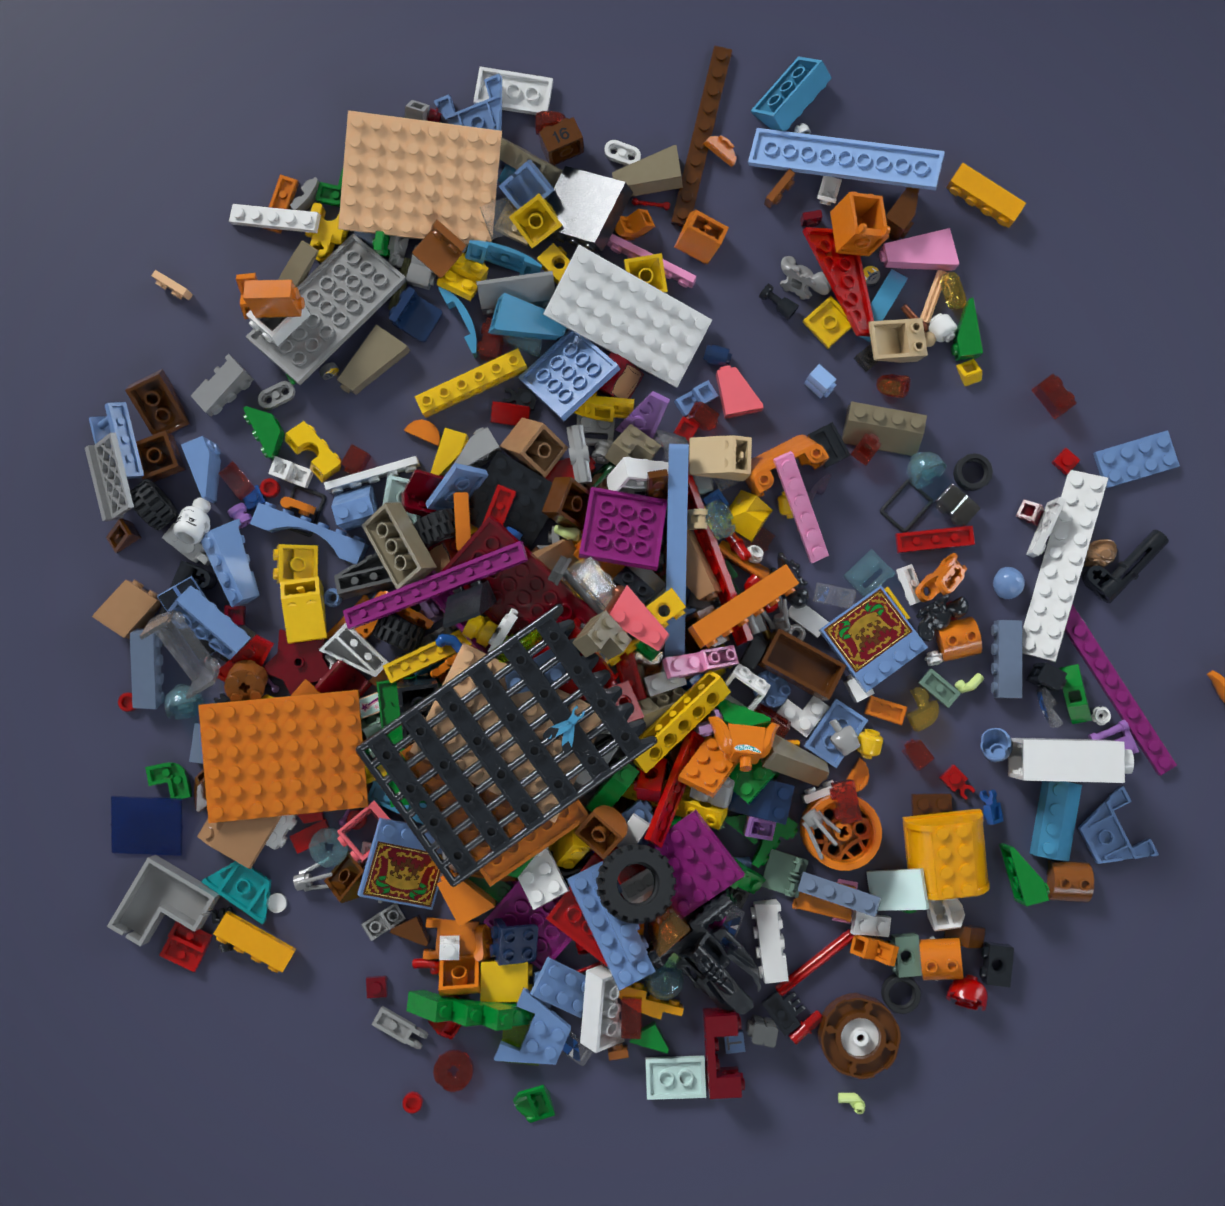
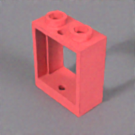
M375 801L370 803L368 807L364 808L337 831L339 836L337 840L343 847L348 846L351 850L349 854L356 862L360 860L362 864L367 861L370 850L363 855L346 836V833L370 813L378 821L379 817L390 819Z

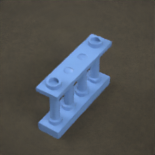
M108 402L105 404L107 416L89 417L94 443H98L109 433L116 432L127 479L141 478L144 476L127 404L126 402Z

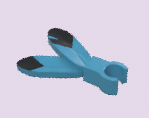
M578 706L574 707L568 720L551 726L543 734L545 739H552L563 733L562 749L564 753H568L572 748L574 725L585 714V711L580 716L575 714Z

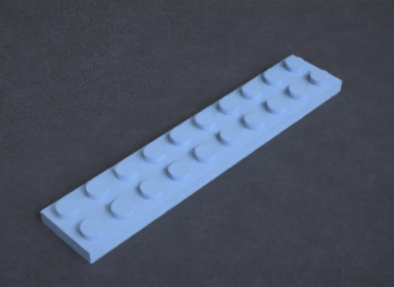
M757 128L748 164L754 167L784 171L791 169L793 172L936 191L945 151Z

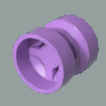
M244 503L236 504L227 511L230 518L234 520L240 519L241 526H239V529L249 525L252 520V515L247 513V507Z

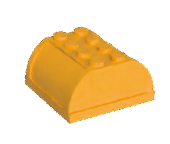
M981 809L902 817L907 869L923 868L928 900L980 896L989 891L990 882L987 873L983 829L984 816Z

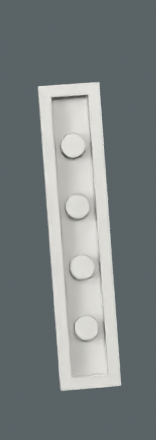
M233 204L229 222L232 225L317 233L321 215L318 212Z
M416 456L324 482L325 489L329 493L339 494L345 488L355 489L361 487L362 483H376L380 481V478L388 477V475L398 476V473L403 471L406 473L417 470V467H420V462Z

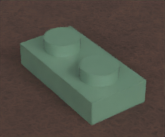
M929 668L918 682L921 687L946 708H949L961 694L932 668Z

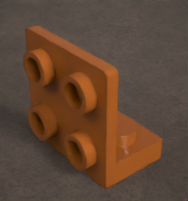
M437 219L432 224L431 231L412 251V254L435 275L442 278L466 251L467 245Z

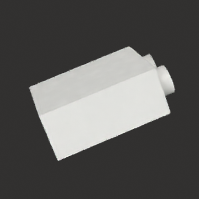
M1011 738L1013 750L1008 757V776L1025 781L1125 783V774H1132L1134 769L1133 752L1130 749H1125L1123 741Z

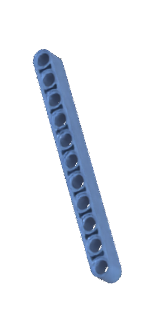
M669 444L666 592L673 588L684 605H686L689 444ZM668 606L665 607V617L670 613ZM685 614L677 620L673 617L668 621L669 626L665 629L670 635L665 642V656H679L685 653Z

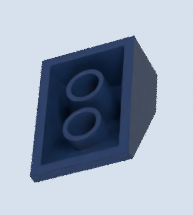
M770 780L750 804L733 791L728 810L786 825L795 786Z

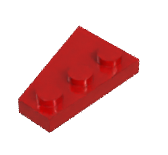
M255 635L231 660H228L213 676L225 682L229 670L236 662L241 660H252L259 666H263L274 643Z

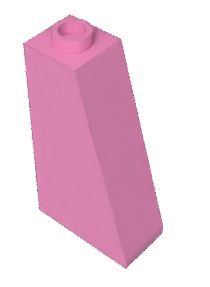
M950 228L884 243L879 251L880 261L884 263L885 268L953 271L959 265Z

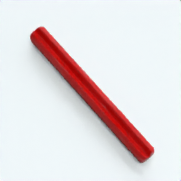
M851 929L845 931L789 975L788 981L780 982L775 987L777 992L783 996L851 943L854 936L850 933Z

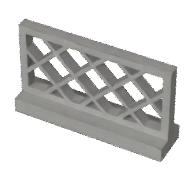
M115 432L109 433L95 445L85 447L102 521L124 518L123 514L134 508Z

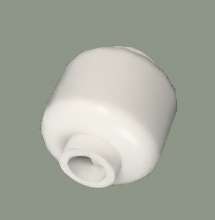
M940 313L930 320L929 332L935 335L936 341L950 342L955 338L957 325L948 314Z

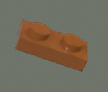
M791 169L786 172L767 195L764 205L768 208H771L773 204L777 205L783 198L782 193L785 190L789 191L795 183L793 180L795 173Z

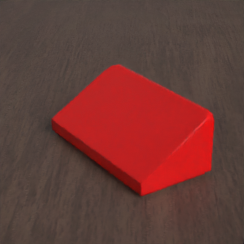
M493 401L491 423L516 426L522 417L530 419L531 409L529 406Z

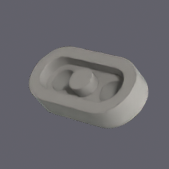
M281 381L263 390L258 396V402L264 409L271 410L292 400L296 391L290 382ZM289 389V393L284 395V390ZM268 398H272L271 403H267Z

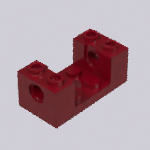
M718 1007L703 1008L710 1099L742 1098V1091H745L743 1073H739L737 1066L720 1067L718 1054H715V1051H719L717 1037L738 1036V1029H742L741 1017H739V1013L735 1010L727 1011Z

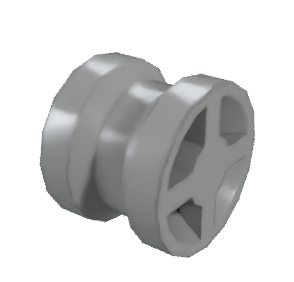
M597 441L591 458L599 464H608L609 460L605 456L611 444Z

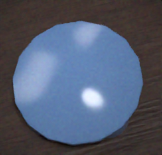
M768 670L757 675L771 685L760 703L767 707L782 705L791 693V688L787 681ZM753 690V693L756 697L758 693Z

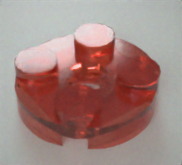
M448 1050L439 1056L434 1065V1079L446 1091H460L466 1087L473 1076V1063L466 1052ZM452 1066L459 1069L455 1076L452 1075V1072L448 1071Z

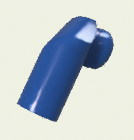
M440 634L435 641L438 647L442 648L445 645H449L456 653L459 652L462 646L457 637L450 634Z

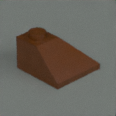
M349 850L331 871L333 876L327 877L324 880L340 903L360 897L357 894L366 863L356 862L349 854L351 852Z

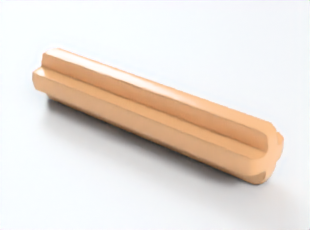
M942 270L936 272L920 316L928 324L947 273Z

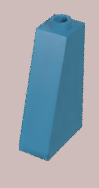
M503 293L498 298L488 333L557 340L564 336L567 328L544 316L545 309Z

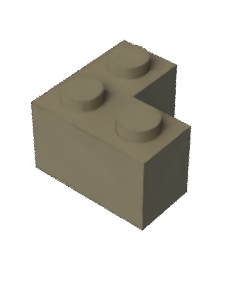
M630 424L612 443L605 458L616 466L623 457L653 461L661 445Z
M605 610L591 618L572 643L585 657L600 650L609 660L624 652L632 639Z

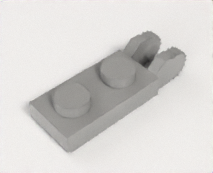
M384 1006L380 1008L371 1024L400 1042L407 1043L419 1050L423 1045L418 1040L411 1038V1033L413 1032L424 1039H427L429 1035L425 1030L416 1027L414 1023Z

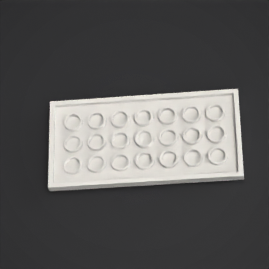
M578 245L543 313L544 316L604 349L622 356L635 366L675 388L678 387L712 322V319L581 245Z

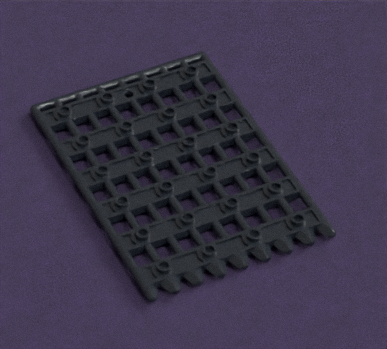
M561 604L552 607L362 742L355 749L358 756L452 887L462 883L658 742L655 736L639 738L646 728L644 720L639 719L627 722L634 712L632 703L615 705L623 693L621 687L603 688L610 679L611 674L606 669L592 672V669L599 661L598 655L593 653L588 657L581 656V652L572 643L575 638L569 640V635L575 629V622L570 619L559 623L556 622L563 612ZM537 629L543 640L526 650L520 640ZM549 646L555 656L539 667L532 657ZM504 653L510 663L494 674L487 664ZM560 662L567 673L550 683L544 673ZM515 669L521 680L505 690L499 680ZM470 676L476 687L460 697L454 687ZM572 679L579 689L562 700L556 690ZM527 686L533 697L517 707L511 697ZM482 693L488 704L472 714L466 704ZM584 695L591 706L584 710V716L574 725L572 748L568 753H564L562 750L552 757L546 747L561 736L563 737V733L552 739L544 738L540 740L534 730L548 720H551L554 725L568 720L572 714L568 706ZM434 701H437L443 711L427 721L421 711ZM539 703L545 713L529 724L523 713ZM494 710L500 720L484 731L478 720ZM596 712L602 723L588 733H585L579 723ZM449 717L455 727L439 738L433 727ZM403 724L410 734L394 745L388 734ZM503 727H506L512 737L498 747H495L489 737ZM608 729L614 739L597 750L591 740ZM458 734H461L467 744L453 754H450L444 744ZM415 741L422 751L406 761L399 751ZM517 743L524 753L508 764L501 754ZM617 746H620L626 756L609 767L603 756ZM370 748L376 758L371 760L365 750ZM472 750L478 761L463 771L456 761ZM574 753L581 763L567 773H564L558 763ZM427 757L433 768L418 778L411 768ZM529 760L536 770L522 780H519L513 770ZM382 765L388 775L383 777L377 767ZM484 767L490 777L477 787H474L468 777ZM586 769L592 780L576 790L570 780ZM439 774L445 784L432 794H429L423 784ZM541 776L547 787L531 797L525 787ZM392 781L400 790L396 794L389 785ZM496 784L502 794L486 804L480 794ZM448 791H451L457 801L441 811L435 801ZM553 793L559 803L543 814L537 803ZM403 798H405L412 807L408 811L401 802ZM507 800L514 810L498 821L492 810ZM425 801L427 807L421 808L419 803ZM462 807L468 818L453 828L447 817ZM416 814L423 823L420 827L412 818ZM519 817L526 827L510 838L504 827ZM474 824L481 834L465 845L458 834ZM427 831L430 832L435 840L432 844L424 835ZM486 841L492 851L476 861L470 851ZM437 849H442L447 856L445 860L441 859L436 852ZM453 865L459 875L454 877L448 867Z

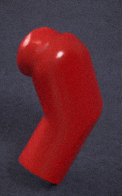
M423 958L413 959L412 967L414 969L431 968L430 973L432 975L439 974V961Z

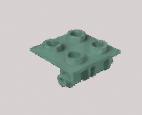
M771 849L763 875L766 881L761 887L783 893L789 897L798 898L800 891L797 890L802 874L806 872L809 860Z

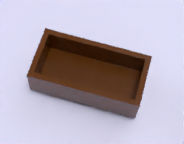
M780 628L773 630L767 647L757 664L822 701L830 700L847 666Z

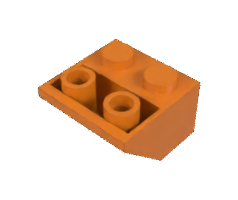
M694 210L689 213L674 248L707 265L722 244L729 227L698 210Z

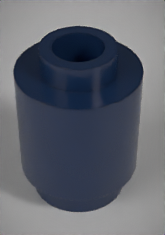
M713 344L712 346L707 345L703 360L708 361L707 363L723 367L726 364H730L732 354L729 353L730 349Z

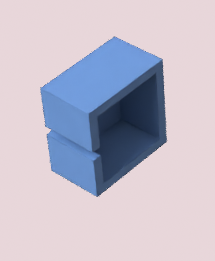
M531 159L499 185V188L517 210L540 193L545 199L555 190Z

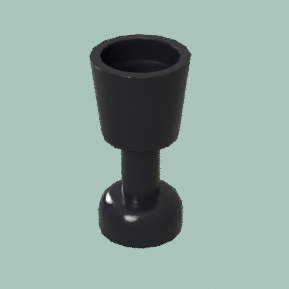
M768 283L761 291L759 298L762 300L770 299L777 305L776 310L789 320L799 305L786 297L783 299L773 293L774 287Z

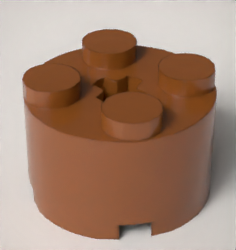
M252 660L236 662L229 670L225 680L224 689L226 695L231 702L261 699L268 681L267 672L263 666H259Z

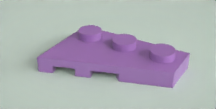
M652 391L615 430L622 433L632 424L653 439L670 399Z

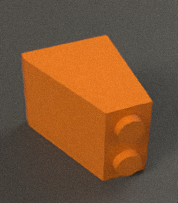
M450 870L454 877L459 875L457 871ZM442 875L440 877L441 880L437 883L458 926L487 912L497 904V901L468 878L456 887H452Z

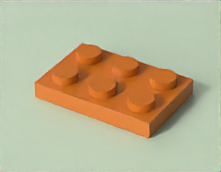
M707 736L679 774L678 781L714 798L738 763L731 762L728 755L720 750L715 738Z

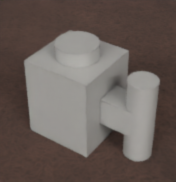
M762 613L756 617L753 614L748 617L749 622L747 623L752 636L768 630Z

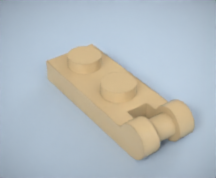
M708 509L687 510V530L707 529L706 515H708Z

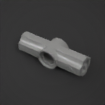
M583 425L567 427L570 446L568 449L575 480L581 485L592 483L588 445L585 442Z

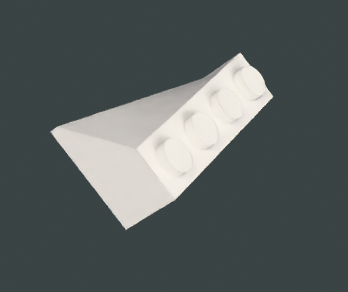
M777 899L753 901L754 907H750L752 919H755L756 927H753L754 939H758L759 945L755 947L757 959L760 958L761 966H758L759 978H763L765 984L788 981L786 955L783 953L785 942L780 931L783 928L780 913L778 914L781 911V904Z
M602 965L586 970L580 1043L595 1053L625 1041L624 1035L621 1034L623 1022L619 1018V1012H621V1005L617 1000L619 990L609 969Z

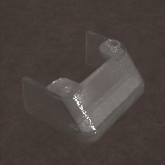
M171 610L149 620L140 638L144 639L154 632L157 634L192 680V684L185 696L187 699L215 684L219 675L220 664L215 658L211 657L185 622V617L180 611Z

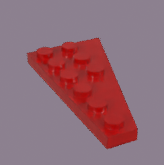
M805 227L802 232L856 336H870L868 322L874 321L860 255L836 253L833 229Z

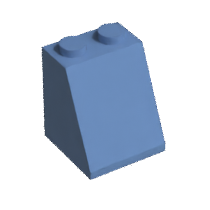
M372 484L335 494L331 506L336 525L345 531L362 527V524L379 509Z

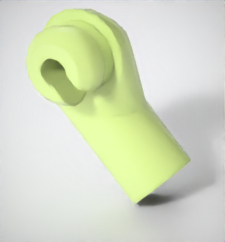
M561 525L554 527V533L565 539L579 541L582 538L581 531L576 527H563Z
M977 673L967 683H964L963 680L957 681L955 688L960 693L975 690L984 680V677Z
M838 1093L839 1103H849L857 1114L865 1112V1103L858 1094Z

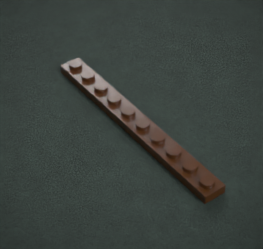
M714 45L682 176L683 188H679L671 221L673 225L683 227L689 213L694 211L708 153V148L703 143L713 133L732 49Z

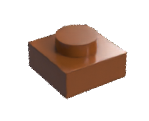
M620 1043L608 1048L609 1061L629 1058L628 1045Z

